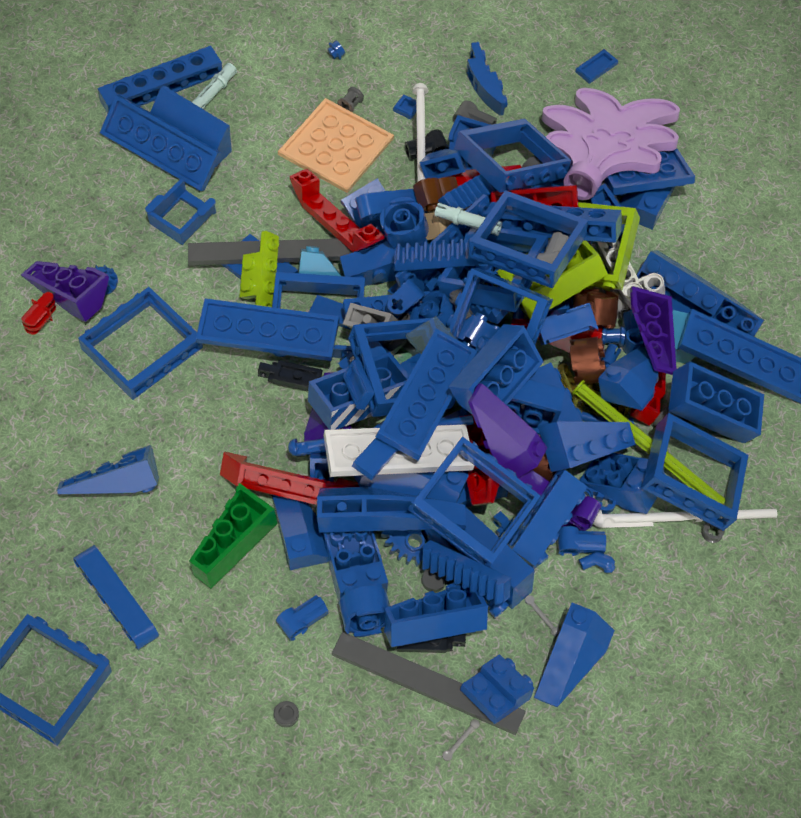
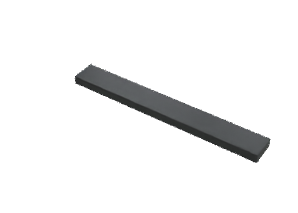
M339 239L279 240L277 263L299 262L301 249H306V246L319 247V251H323L330 261H341L340 256L353 252ZM261 241L188 243V265L242 264L243 254L260 252Z
M345 632L341 633L332 651V656L515 736L526 712L521 708H517L494 724L460 690L463 683Z

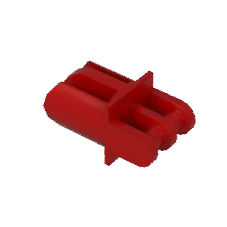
M51 292L44 293L37 301L32 299V306L21 317L23 327L28 334H37L48 320L53 321L52 313L56 310V305Z

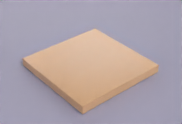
M325 98L278 150V155L303 169H309L315 176L348 193L391 143L394 135Z

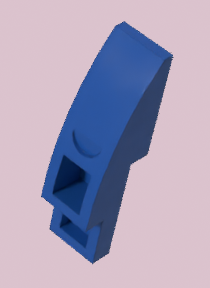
M479 42L471 43V59L467 60L466 69L468 78L482 101L499 116L504 115V108L507 107L508 103L506 95L502 93V80H498L496 71L490 72L489 65L485 64V51L481 50Z

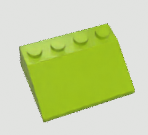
M583 240L553 289L533 282L529 289L553 299L550 306L551 309L560 305L571 296L580 293L591 284L600 281L608 273L598 252L587 241ZM502 269L496 271L499 277L508 281H512L515 274ZM524 297L519 307L530 320L537 302Z

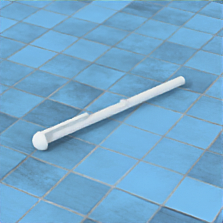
M423 83L415 84L412 92L417 95V182L425 179L419 163L425 157L424 94L428 93V88Z
M777 509L738 510L737 519L777 518ZM600 510L593 524L598 528L654 526L653 522L684 521L695 519V522H702L703 520L688 512L602 514V510Z

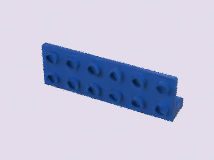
M483 194L465 211L484 217V213L490 205L488 195ZM452 222L433 241H436L438 245H441L442 240H445L447 244H450L451 240L459 243L460 239L464 240L466 232L471 227L462 224L455 225ZM432 268L399 271L395 275L397 282L387 292L389 295H393L409 278L424 292L425 285L438 271L442 274L445 269Z

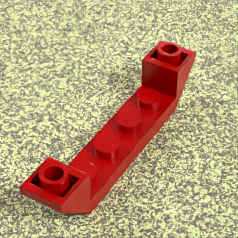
M304 169L290 176V181L302 207L352 252L366 248L384 239V235L372 224L359 228L320 193V179L309 169Z
M226 451L223 453L220 475L236 486L240 483L247 489L317 505V496L320 488L360 487L357 482L338 478L336 483L248 463L246 462L247 456Z

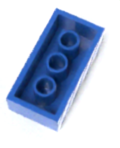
M389 352L373 359L385 398L393 399L398 397L409 375ZM347 368L309 381L308 402L329 430H336L372 416L369 404L365 410L356 408L343 378Z

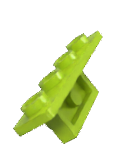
M262 231L260 252L243 254L239 297L242 299L256 298L255 305L272 307L279 247L278 235Z

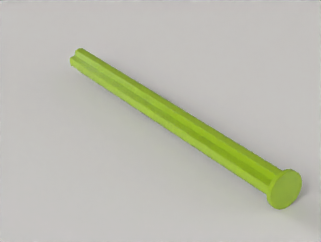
M582 380L574 389L572 395L576 394L609 422H629L635 443L650 455L653 439L585 385V381ZM668 451L666 452L663 466L688 487L721 504L725 503L726 499Z

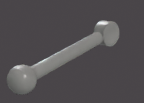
M526 596L525 603L531 605L551 629V634L558 636L560 629L555 627L534 603L535 599L533 596Z
M473 719L470 722V727L451 749L443 752L442 757L445 761H450L453 756L452 754L474 729L479 728L480 723L478 720Z

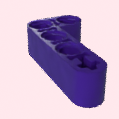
M533 470L518 478L523 483L532 485L531 489L540 496L549 484L548 480ZM585 496L583 501L578 506L575 505L571 511L573 515L566 525H562V527L573 526L577 527L579 531L588 530L592 527L601 509V504L596 499Z

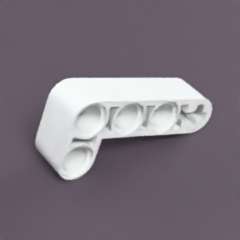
M619 240L616 243L597 241L599 253L609 273L613 275L616 264L613 261L617 260L620 242ZM629 262L626 277H629V279L625 280L623 290L618 291L630 309V288L632 286L665 295V285L661 275L652 273L638 279ZM652 286H659V287L656 288V289H651V288H650V287H652Z

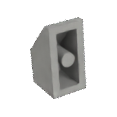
M350 303L343 324L352 328L356 324L398 320L391 313Z

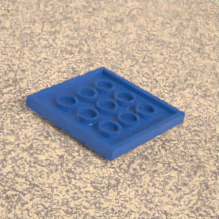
M676 148L672 151H658L662 159L660 169L656 173L621 171L609 175L604 180L613 195H623L625 193L694 184L695 175Z

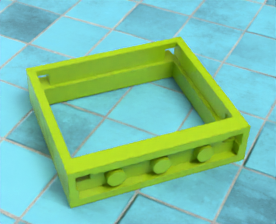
M578 202L581 208L621 210L622 224H625L613 275L608 274L601 278L600 281L586 288L593 289L594 287H599L606 291H610V289L623 290L640 221L636 208Z

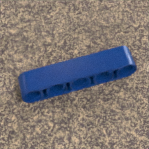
M414 189L366 193L356 197L355 202L361 221L379 220L383 208L386 209L390 205L389 202L394 199L409 197L417 202Z
M95 545L73 558L77 568L80 567L82 569V575L90 586L93 585L95 587V593L103 604L106 603L108 605V611L116 622L120 621L123 627L122 630L129 640L134 641L137 650L159 637L153 623Z

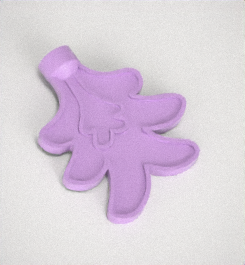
M581 88L576 91L575 104L580 109L566 105H551L543 108L542 121L550 128L556 130L550 132L546 138L571 159L570 170L564 178V186L577 185L579 200L592 198L601 186L602 181L616 172H658L662 159L658 151H672L677 148L679 136L672 129L663 125L676 122L679 118L680 108L668 100L642 99L621 106L619 101L608 93L591 88Z

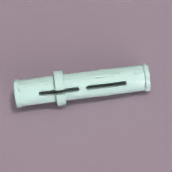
M227 63L218 74L212 77V81L192 103L204 109L237 73L236 67L231 63Z
M438 203V207L435 209L436 217L450 220L455 225L462 224L478 229L486 218L463 211L461 207L454 208L442 203ZM502 222L496 224L491 234L499 235Z

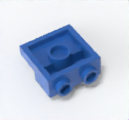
M499 654L482 665L480 672L464 682L460 690L496 724L529 701L534 687L531 678L525 674L521 675L510 658L504 659Z

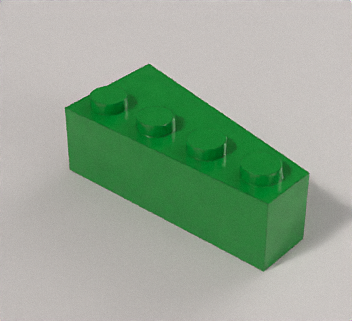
M240 483L235 489L236 493L232 499H229L224 506L225 510L219 519L216 518L212 524V530L208 536L203 538L189 560L193 575L210 589L278 524L275 509Z

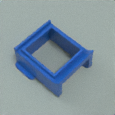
M180 179L164 196L157 195L145 207L148 215L149 224L183 246L191 235L212 214L216 213V201L214 198H209L206 202H203L186 191L185 182L183 179ZM182 200L195 208L197 212L181 229H178L163 219V217Z
M590 303L566 310V313L561 315L556 314L547 317L538 337L541 346L587 330H599Z

